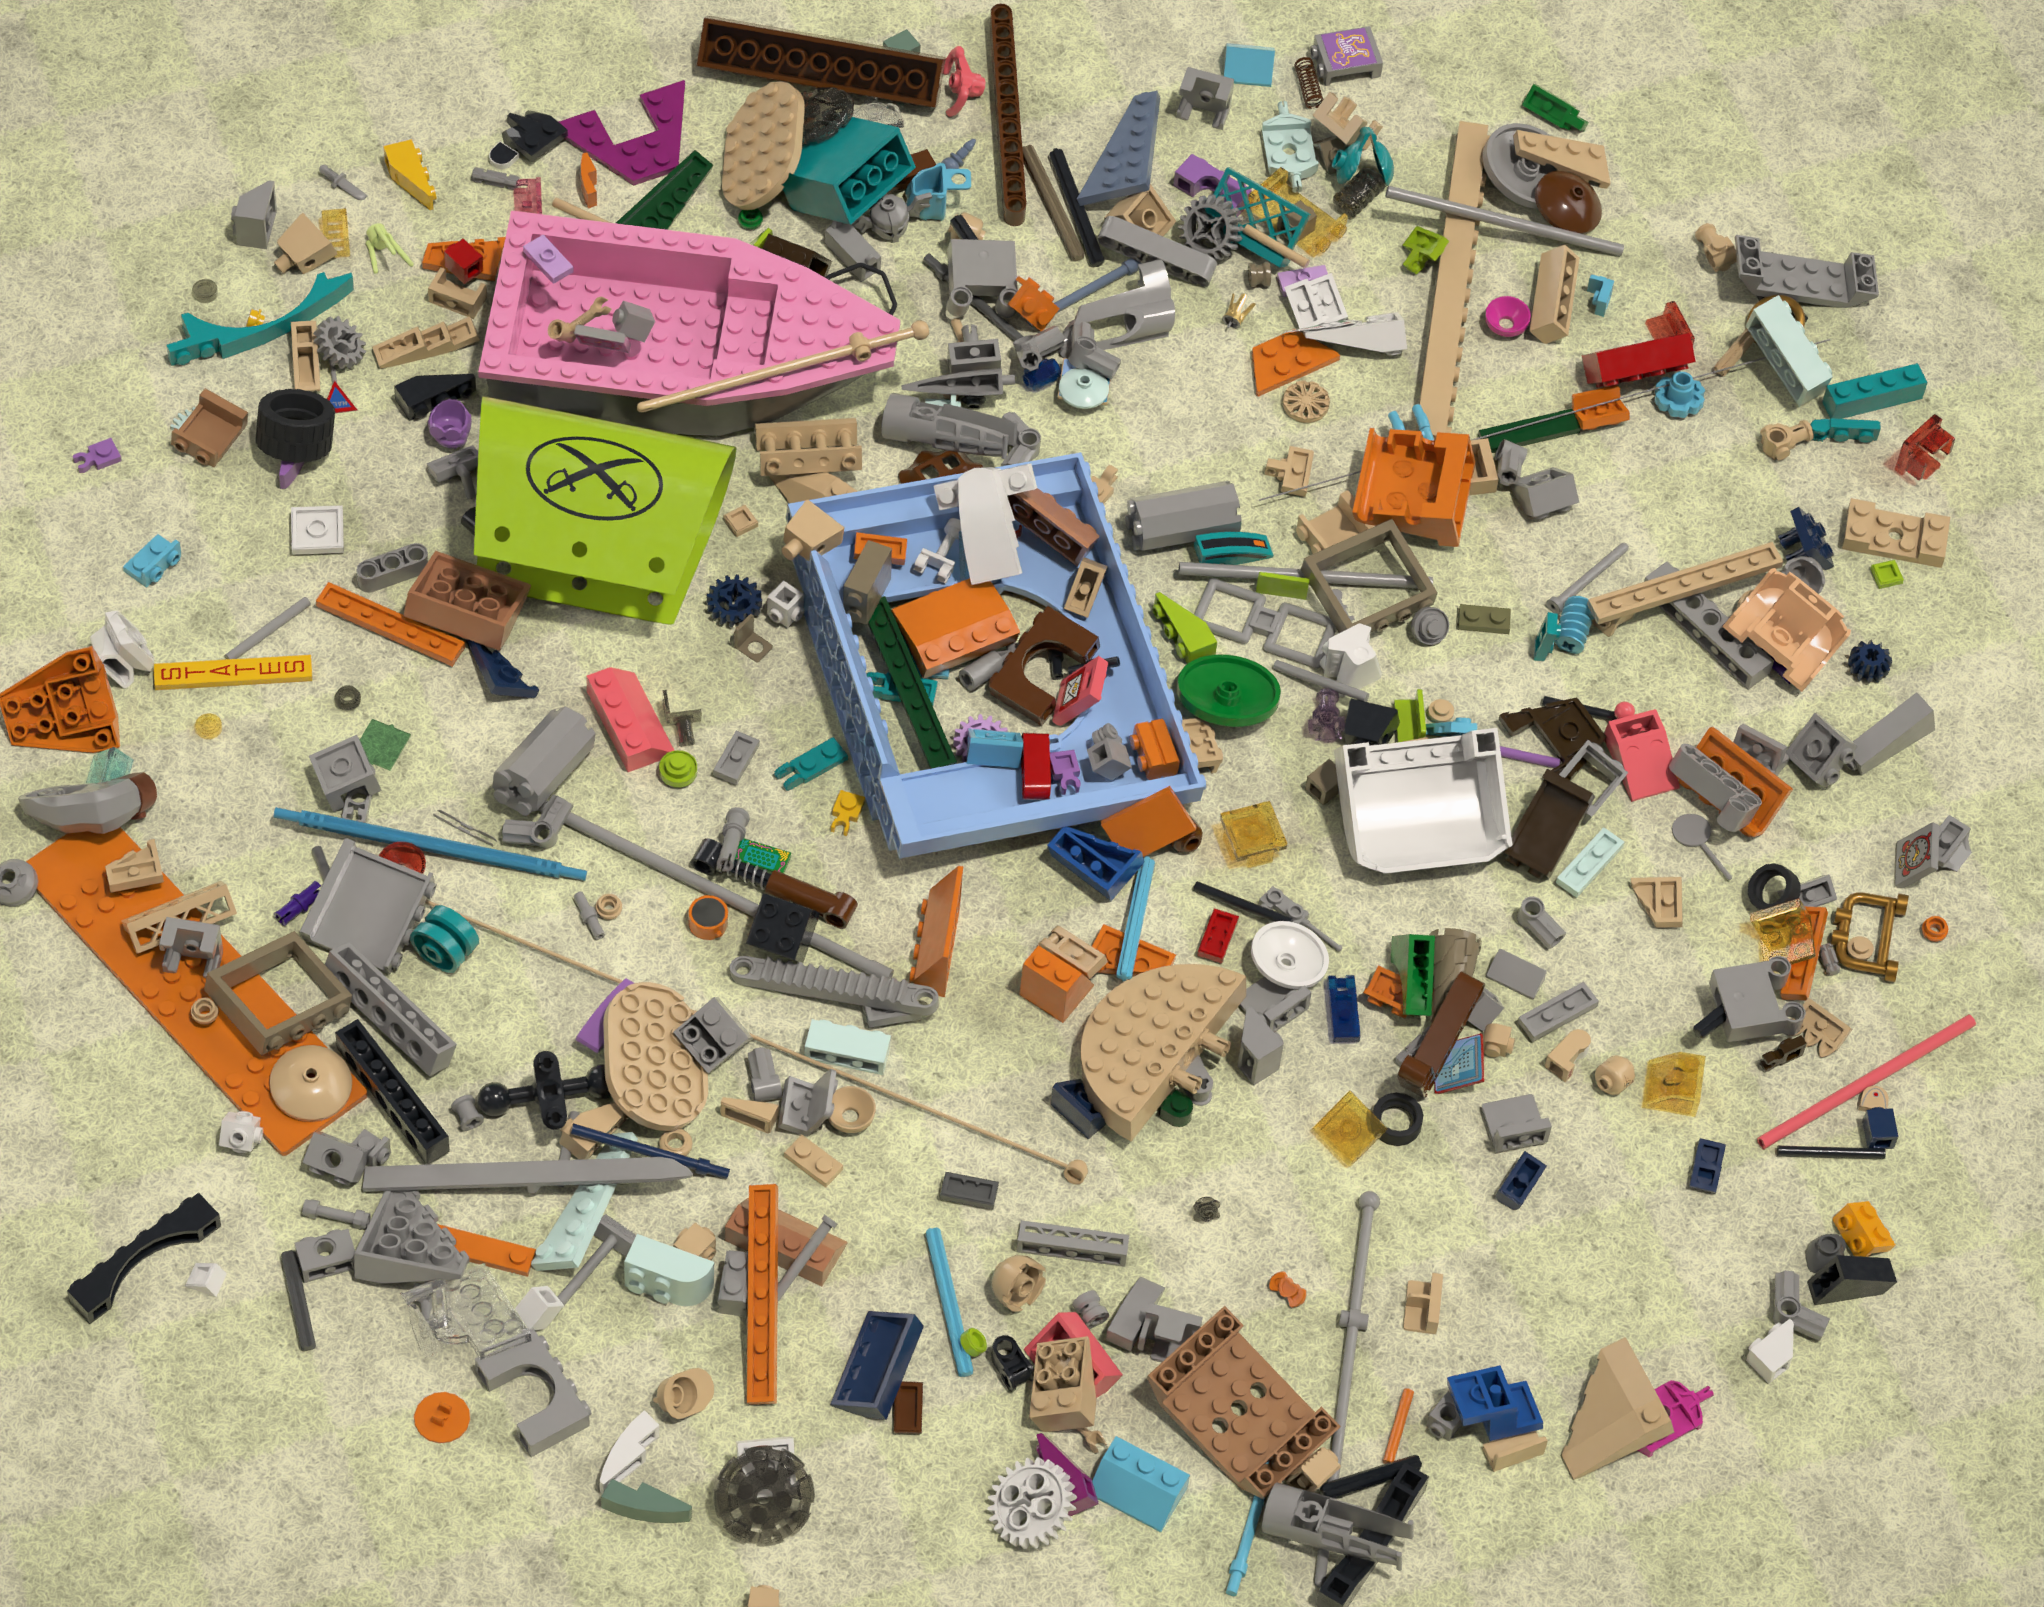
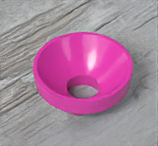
M1501 296L1492 300L1488 304L1485 314L1488 327L1494 333L1505 337H1514L1523 333L1527 329L1531 317L1528 306L1520 299L1511 296ZM1502 319H1508L1513 322V327L1503 328L1499 322Z

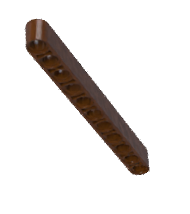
M1000 3L991 8L990 39L1003 218L1010 226H1020L1025 221L1027 201L1012 9L1008 5Z

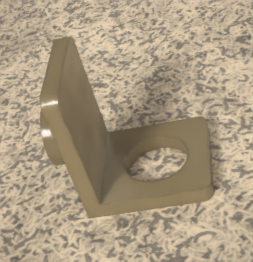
M1332 136L1314 142L1313 147H1320L1327 173L1330 175L1336 173V169L1332 167V162L1339 150L1345 151L1343 141L1337 136Z
M750 614L736 627L734 631L735 648L756 663L760 662L773 648L771 643L754 632V615ZM752 642L761 643L763 645L762 652L757 654L751 653L748 649L749 644Z

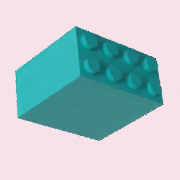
M839 114L802 146L797 168L794 174L789 173L788 179L782 186H784L783 191L792 210L851 225L914 170L916 166L899 127Z

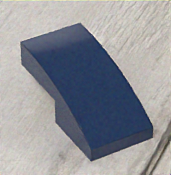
M1702 1138L1699 1139L1689 1185L1690 1188L1716 1194L1726 1144Z

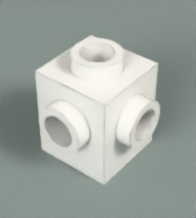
M783 581L767 598V614L774 622L781 623L788 628L804 614V594Z
M246 1111L228 1112L222 1120L219 1146L232 1148L233 1151L238 1153L251 1152L257 1143L260 1144L262 1141L263 1127H260L261 1117H255L252 1113Z

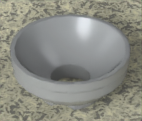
M10 859L0 864V903L8 907H16L29 901L38 887V875L35 869L20 859ZM6 872H15L13 882L9 884L2 882V877Z

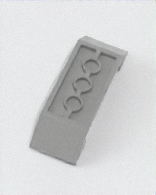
M1742 235L1735 236L1739 278L1753 295L1763 297L1785 295L1797 302L1837 308H1849L1879 296L1874 255L1851 252L1843 264L1763 252L1760 248L1759 238Z

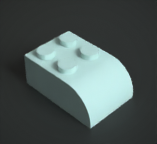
M637 1234L624 1261L625 1286L633 1293L651 1295L660 1303L667 1304L670 1302L679 1306H694L703 1302L714 1288V1262Z

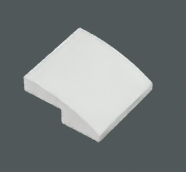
M1332 273L1311 281L1304 279L1284 287L1299 328L1349 320Z

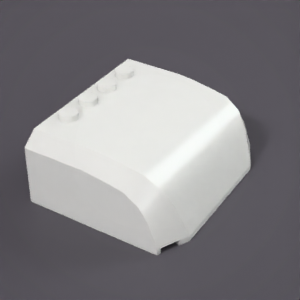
M1498 728L1473 730L1460 736L1369 746V742L1343 745L1334 750L1346 841L1349 852L1357 864L1384 874L1488 862L1512 846Z

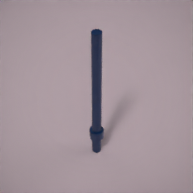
M574 1123L570 1130L572 1135L648 1157L674 1159L687 1168L695 1170L694 1173L706 1176V1174H710L727 1179L729 1176V1168L712 1164L708 1159L701 1157L694 1159Z

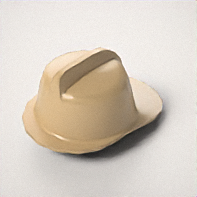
M700 1368L688 1369L664 1379L658 1387L657 1396L653 1398V1402L658 1403L660 1408L664 1412L669 1413L671 1417L682 1419L699 1413L706 1408L714 1395V1383L711 1376L705 1370Z

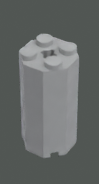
M1230 481L1130 498V500H1127L1129 514L1125 515L1127 529H1132L1133 548L1134 550L1142 551L1195 541V536L1201 534L1240 532L1242 519L1241 515H1237V508H1240L1239 499L1234 484L1230 483Z
M566 706L561 707L558 711L556 709L551 710L494 772L492 787L495 790V799L524 816L538 810L594 748L595 732L592 727L589 730L587 729L585 717Z

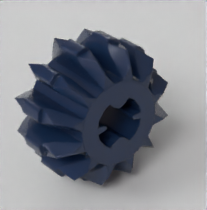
M1872 639L1868 644L1861 641L1858 643V646H1854L1851 649L1848 658L1851 674H1858V681L1864 677L1867 678L1868 684L1872 682V679L1879 683L1882 677H1886L1889 674L1892 665L1889 649H1882V642L1878 645L1873 644Z

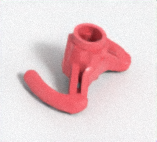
M956 46L952 49L945 60L944 75L950 73L955 62L956 71L949 78V87H951L953 93L958 94L955 104L946 110V115L949 117L961 111L968 96L973 98L981 96L986 84L984 77L971 72L964 55V49L961 46Z

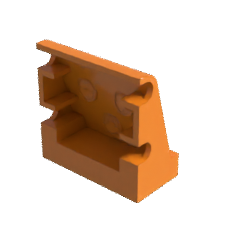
M1370 428L1352 511L1354 519L1360 523L1373 526L1393 519L1400 532L1438 540L1439 546L1459 547L1471 479L1475 467L1469 434L1437 432L1436 440H1428L1423 437L1422 431L1390 429L1388 437H1381L1376 434L1375 428Z

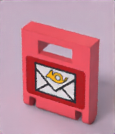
M1097 656L1061 681L1052 719L1053 723L1062 726L1101 700L1103 684L1107 675L1108 662Z

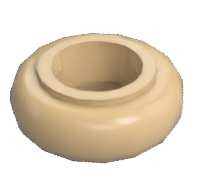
M683 1129L665 1131L659 1141L660 1149L684 1156L690 1153L693 1145L691 1136ZM676 1138L682 1140L684 1144L680 1148H672L668 1145L669 1141Z

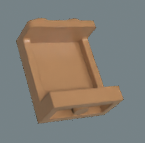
M205 388L199 395L197 407L179 430L174 428L172 431L171 445L178 451L186 452L195 457L199 463L203 465L208 464L215 468L247 426L248 412Z

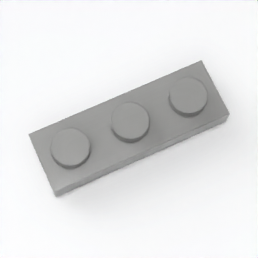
M1583 981L1519 1016L1518 1024L1531 1041L1534 1042L1598 1007L1599 1000Z

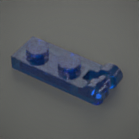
M1327 975L1333 1043L1360 1042L1361 1035L1355 976L1346 975L1345 978H1336V975ZM1337 988H1346V990L1338 991Z

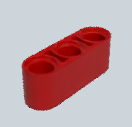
M1022 733V799L1048 800L1051 793L1049 734Z

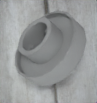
M1428 606L1421 608L1415 613L1411 629L1412 634L1418 641L1434 645L1440 643L1446 637L1450 624L1448 617L1442 610Z

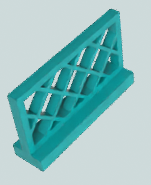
M1227 167L1214 192L1215 197L1223 196L1226 197V201L1232 202L1230 195L1241 192L1245 206L1238 209L1239 211L1246 209L1250 222L1247 224L1257 229V223L1266 221L1270 232L1268 236L1277 241V235L1287 233L1289 239L1287 247L1293 250L1311 214L1234 169ZM1230 175L1238 180L1239 190L1229 192L1227 181ZM1254 188L1258 191L1260 201L1250 204L1246 190ZM1274 200L1278 202L1281 213L1270 216L1266 202ZM1262 204L1265 218L1254 221L1251 207ZM1206 209V212L1214 218L1222 216L1215 209ZM1295 212L1302 216L1298 226L1290 228L1287 214ZM1282 216L1286 230L1275 233L1271 219ZM1238 223V227L1242 226L1243 228H1245L1247 224L1242 225ZM1226 225L1223 228L1224 235H1226ZM1243 231L1238 232V235L1243 239L1235 242L1278 267H1285L1290 263L1291 260L1244 234Z

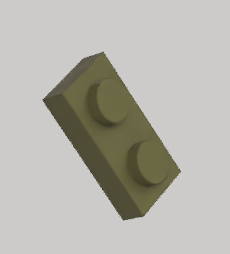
M1460 604L1458 630L1509 635L1511 609Z

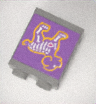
M1370 26L1314 36V43L1310 46V53L1312 59L1317 61V75L1319 78H1323L1325 86L1330 85L1332 77L1369 71L1371 79L1381 77L1383 61Z

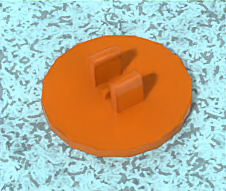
M448 1392L433 1393L425 1397L417 1405L414 1414L415 1426L420 1435L428 1441L449 1443L460 1438L467 1430L470 1422L469 1408L465 1401L456 1394Z

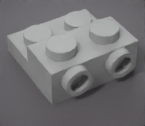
M1814 713L1785 754L1816 783L1828 787L1829 784L1837 782L1840 777L1839 771L1843 765L1850 763L1854 759V751L1858 746L1844 733L1835 729L1821 715Z

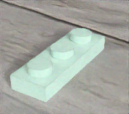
M1603 827L1557 877L1556 884L1577 898L1618 854L1625 842Z

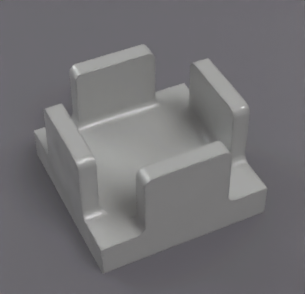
M1149 1303L1139 1337L1138 1349L1143 1351L1147 1338L1154 1340L1155 1344L1151 1360L1162 1363L1201 1327L1203 1317Z

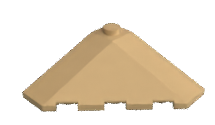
M1626 1337L1600 1349L1597 1358L1599 1362L1594 1375L1590 1376L1584 1393L1586 1397L1581 1410H1578L1571 1428L1573 1433L1568 1446L1565 1445L1562 1452V1458L1573 1480L1581 1478L1674 1433L1672 1422Z

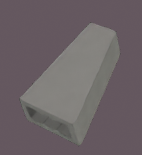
M1916 692L1853 741L1858 747L1854 751V759L1847 766L1852 771L1857 769L1863 775L1935 731L1934 710Z

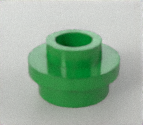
M758 208L741 210L738 215V222L745 229H756L762 224L763 215Z

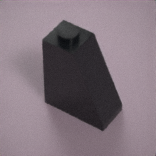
M1836 1255L1812 1276L1807 1283L1814 1305L1883 1295L1897 1283L1890 1258Z

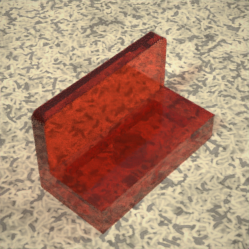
M1675 301L1666 303L1663 315L1647 319L1645 322L1654 340L1690 333L1692 345H1694L1695 337Z

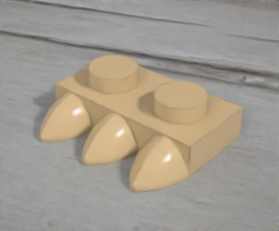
M1808 997L1803 1004L1806 1012L1800 1031L1795 1035L1807 1029L1804 1038L1807 1043L1806 1047L1822 1040L1819 1047L1820 1057H1826L1835 1050L1838 1051L1853 1029Z

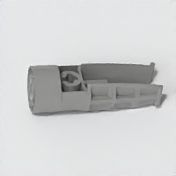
M892 393L887 400L883 414L882 436L885 439L904 443L917 441L932 444V447L937 449L1006 459L1007 446L1016 445L1018 422L1013 421L1012 423L993 415L954 405L944 404V406L924 403L920 402L917 397Z
M1277 1482L1274 1484L1266 1503L1262 1531L1263 1533L1346 1556L1396 1565V1569L1401 1571V1552L1352 1536V1527L1355 1526L1387 1535L1413 1539L1414 1522L1409 1520L1407 1524L1359 1505H1353L1336 1498Z

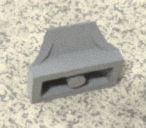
M1950 815L1940 825L1938 865L1957 872L1972 853L1968 841L1971 828Z

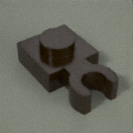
M1802 1035L1794 1039L1787 1038L1778 1045L1777 1050L1763 1054L1762 1058L1764 1060L1760 1062V1065L1765 1072L1772 1070L1778 1064L1782 1066L1803 1056L1807 1043Z

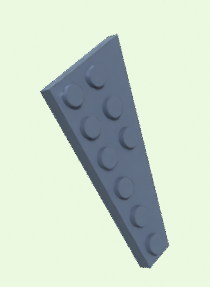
M1157 90L1143 92L1133 97L1077 197L1080 206L1149 191L1160 106V95Z

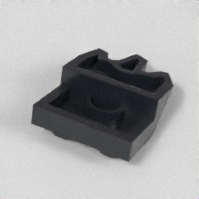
M529 110L525 112V117L509 113L507 115V123L511 128L502 132L504 144L516 152L519 151L531 162L568 136V130L551 115Z

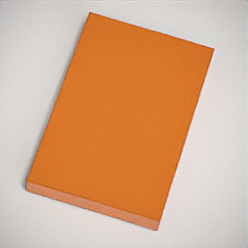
M1171 786L1101 820V826L1112 842L1131 850L1142 851L1143 857L1196 831V825Z

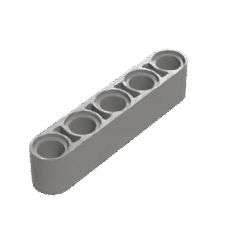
M1107 216L1105 218L1097 241L1102 246L1141 263L1162 259L1168 274L1195 285L1197 283L1201 284L1202 287L1209 286L1217 266L1216 260L1209 255L1115 216Z

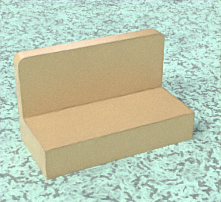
M1533 1431L1483 1444L1482 1449L1493 1472L1543 1455L1548 1441L1545 1436L1539 1438L1537 1432Z

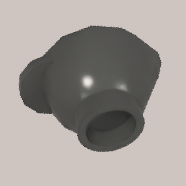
M1825 1234L1812 1240L1805 1252L1807 1267L1810 1272L1816 1274L1836 1255H1844L1846 1249L1845 1240L1838 1234Z

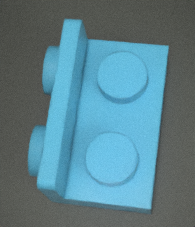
M157 534L123 566V571L147 588L152 582H158L170 565L174 566L181 558L180 542L175 539L170 543Z

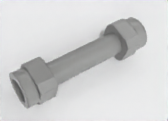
M306 1199L302 1210V1215L308 1216V1218L316 1219L317 1216L352 1223L353 1228L360 1230L367 1229L371 1214L357 1209L353 1213L322 1206L320 1201L314 1199Z

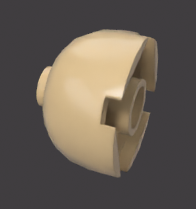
M1014 1255L1005 1259L994 1270L992 1289L995 1297L1011 1311H1022L1021 1306L1026 1302L1031 1305L1041 1294L1046 1282V1278L1042 1276L1043 1271L1046 1272L1045 1268L1028 1256Z

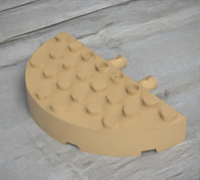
M1177 964L1164 966L1140 973L1124 981L1098 1003L1091 1013L1082 1035V1079L1088 1100L1094 1105L1093 1109L1103 1116L1105 1123L1112 1130L1132 1142L1176 1085L1193 1094L1197 1093V1090L1201 1087L1202 1078L1186 1072L1193 1060L1198 1055L1200 1056L1204 1049L1210 1050L1221 1057H1225L1228 1054L1231 1042L1216 1036V1034L1245 999L1246 976L1229 969L1211 965Z

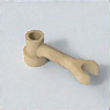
M604 297L596 298L590 309L571 323H566L559 319L553 320L548 326L549 337L559 342H574L576 339L574 334L576 325H585L595 317L610 313L611 308L607 306L602 307L603 303L607 302L608 299Z

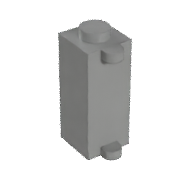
M833 221L826 229L825 244L846 267L857 263H865L881 270V255L852 225ZM861 267L851 271L860 282L876 274Z

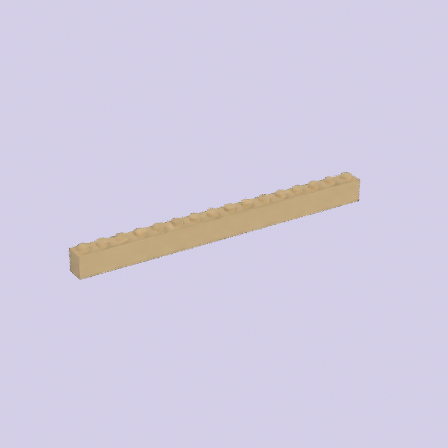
M1465 121L1459 122L1448 196L1449 201L1476 208L1477 206L1482 207L1484 192H1480V187H1485L1487 173H1482L1483 168L1485 169L1483 149L1491 136L1487 135L1489 125ZM1446 213L1443 236L1449 240V243L1440 255L1419 402L1428 418L1434 440H1436L1437 432L1451 433L1452 427H1447L1448 422H1453L1455 407H1450V403L1456 400L1457 387H1453V382H1458L1460 367L1455 366L1456 362H1461L1463 348L1458 347L1459 342L1463 343L1466 329L1461 327V323H1466L1468 308H1464V303H1469L1471 289L1466 288L1467 283H1472L1474 270L1469 269V264L1474 265L1476 250L1472 249V245H1477L1479 231L1474 230V228L1480 225V221ZM1416 424V431H1420L1418 424Z

